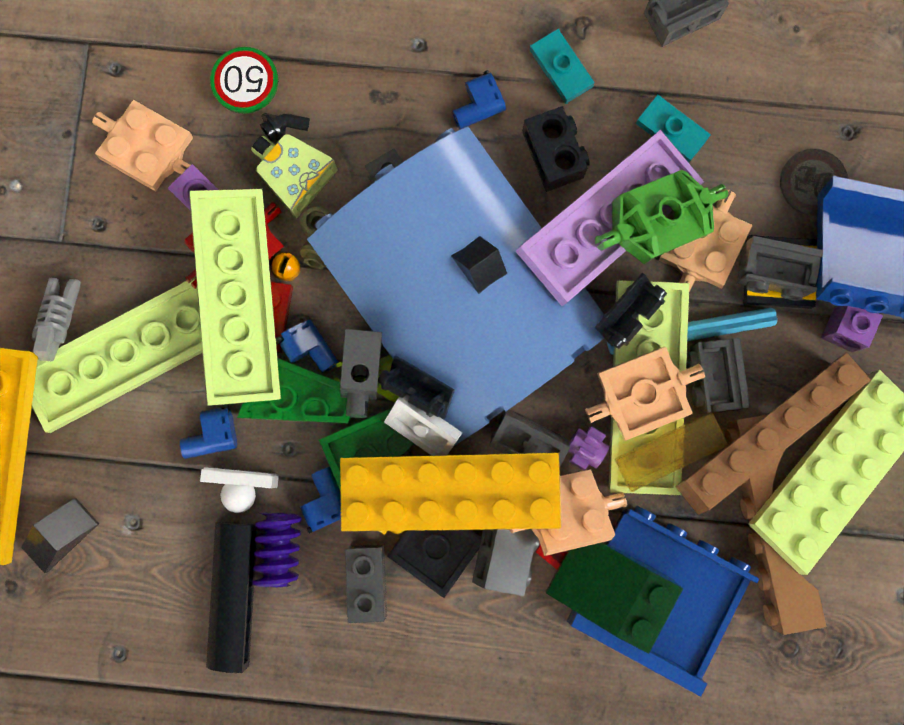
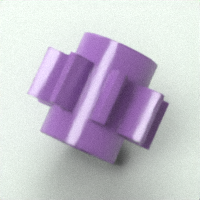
M592 426L588 428L587 432L578 428L569 442L570 449L568 452L572 454L569 462L581 470H586L588 465L597 469L609 450V446L602 442L606 434Z

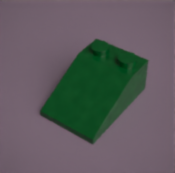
M601 542L568 550L552 578L546 594L617 638L649 654L683 588L667 575Z

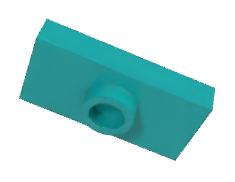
M559 29L530 45L529 51L565 104L593 88L594 80Z
M659 95L654 98L635 123L651 136H654L661 130L688 163H690L711 136L705 129Z

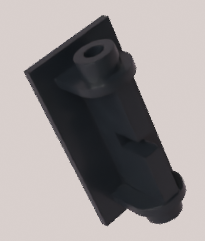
M641 273L615 305L603 316L602 320L595 326V329L611 346L614 345L618 349L623 345L628 346L629 342L643 327L642 323L636 320V318L641 315L649 320L659 307L665 303L663 298L667 295V292L658 285L653 286L646 275Z
M394 356L390 371L383 370L378 377V383L382 384L381 388L383 390H389L401 398L409 395L408 402L426 412L427 416L432 417L434 415L442 419L446 418L455 389L398 356Z

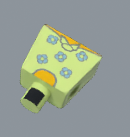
M285 134L276 145L265 136H261L255 141L251 149L262 160L257 166L256 172L296 218L300 216L338 171L335 161L330 156L289 134Z

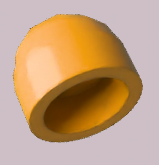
M281 253L273 259L272 271L278 279L292 281L300 273V263L294 255ZM289 258L284 273H280L279 271L284 259Z

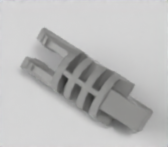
M48 279L32 333V339L35 341L33 352L40 361H54L60 343L65 342L80 290L81 281L78 279H69L66 283L63 297L58 296L60 290L59 279Z

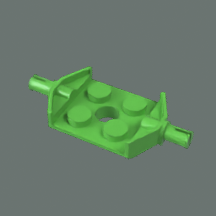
M684 170L625 192L612 201V230L596 236L595 244L601 243L597 246L601 251L615 244H620L621 247L645 264L657 256L711 234L714 231L712 204L727 198L728 190L721 192L726 188L723 184L708 190L707 187L701 186ZM662 205H667L673 209L675 214L674 220L668 219L663 214Z

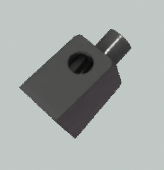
M345 329L340 396L347 398L346 416L366 418L369 400H376L382 332ZM361 376L364 377L366 381L356 382L354 381V378Z

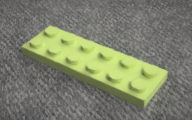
M262 189L190 191L207 406L280 400Z
M185 281L61 346L57 350L54 361H40L38 359L32 407L44 431L52 433L203 353L197 288H193L191 282Z
M616 281V302L634 281ZM651 282L653 286L658 285L667 292V295L663 298L665 303L659 307L649 320L641 315L636 318V320L642 323L643 327L629 342L628 346L623 345L620 349L614 346L613 367L661 347H666L672 363L679 371H683L686 369L690 283ZM611 417L608 491L611 493L681 495L675 486L682 482L684 418L625 441L622 438L616 421Z
M881 370L870 373L868 377L871 381L853 394L748 523L801 575H808L904 452V393Z

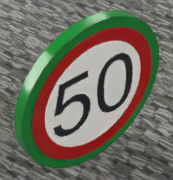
M238 47L224 53L214 64L210 76L211 89L218 102L226 109L242 114L253 113L267 106L274 98L279 82L278 72L273 61L264 52L251 47Z

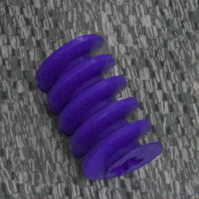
M259 513L266 516V520L255 523V527L265 530V534L255 537L254 541L265 546L264 549L255 551L254 556L264 559V563L253 566V570L262 573L263 578L252 581V585L259 587L291 586L288 583L297 580L299 574L289 570V568L297 566L299 559L289 554L299 551L300 545L290 541V539L301 535V531L291 527V525L300 522L301 516L293 513Z

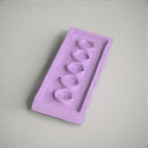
M660 130L515 252L559 304L563 306L626 251L620 244L610 246L603 251L597 248L601 243L595 244L596 236L612 230V201L625 192L680 170L686 171L700 185L704 181ZM662 205V212L665 216L673 210L667 205Z

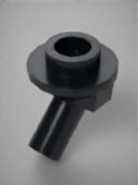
M263 113L261 115L263 123L260 124V127L270 141L276 139L279 142L286 134L287 127L308 131L310 118L292 114L278 116Z

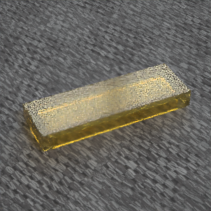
M709 412L614 458L629 491L633 492L728 446L713 413Z

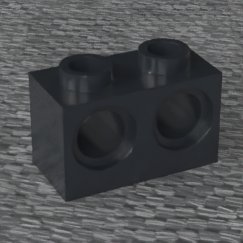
M563 106L524 120L522 133L546 192L584 178L588 169L587 166L590 165L589 157L585 147H579L575 137L577 135L575 121L571 115H566ZM553 128L558 131L560 136L549 138L543 133V130ZM560 158L567 159L572 167L567 170L561 169L556 165L555 161Z

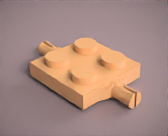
M133 100L117 121L110 119L101 112L96 113L98 118L94 116L93 125L108 132L106 139L95 153L97 157L155 192L164 179L174 171L182 174L191 166L182 160L185 149L193 139L191 132L139 102Z
M732 191L726 203L724 202L725 199H721L713 206L714 231L711 234L664 253L659 261L674 267L682 274L679 283H690L689 292L695 281L708 282L722 289L751 230L752 224L733 217L728 212L736 197V194Z
M661 347L597 373L604 390L605 402L588 409L586 408L585 412L587 415H591L588 416L590 423L610 415L616 421L623 440L626 441L693 414L686 398L685 385L705 378V373L698 372L703 370L700 364L679 371L672 363L667 348Z
M591 469L560 476L562 528L532 529L540 541L544 556L609 541L614 538L615 532L609 519L608 511L626 507L627 500L624 498L623 492L604 497L597 487ZM509 529V530H510L511 533H514V532H518V531H522V530H526V529Z

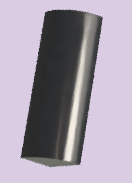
M215 522L206 667L213 671L243 673L249 667L254 596L252 581L255 580L253 566L256 563L254 552L257 546V542L254 540L257 537L258 530L254 523Z

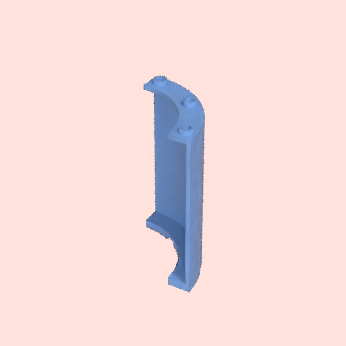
M469 127L456 132L453 128H450L442 133L435 143L410 157L394 168L391 164L380 170L375 175L377 181L354 197L334 215L329 213L317 221L315 224L317 230L307 239L373 332H382L381 343L391 357L398 356L455 389L446 418L443 419L462 432L455 445L487 425L489 420L505 410L506 412L572 364L575 361L574 359L585 350H590L604 339L595 329V326L602 320L604 314L585 287L569 302L561 306L515 252L542 228ZM479 236L499 249L507 271L505 276L490 284L480 294H478L451 257V255L465 248Z

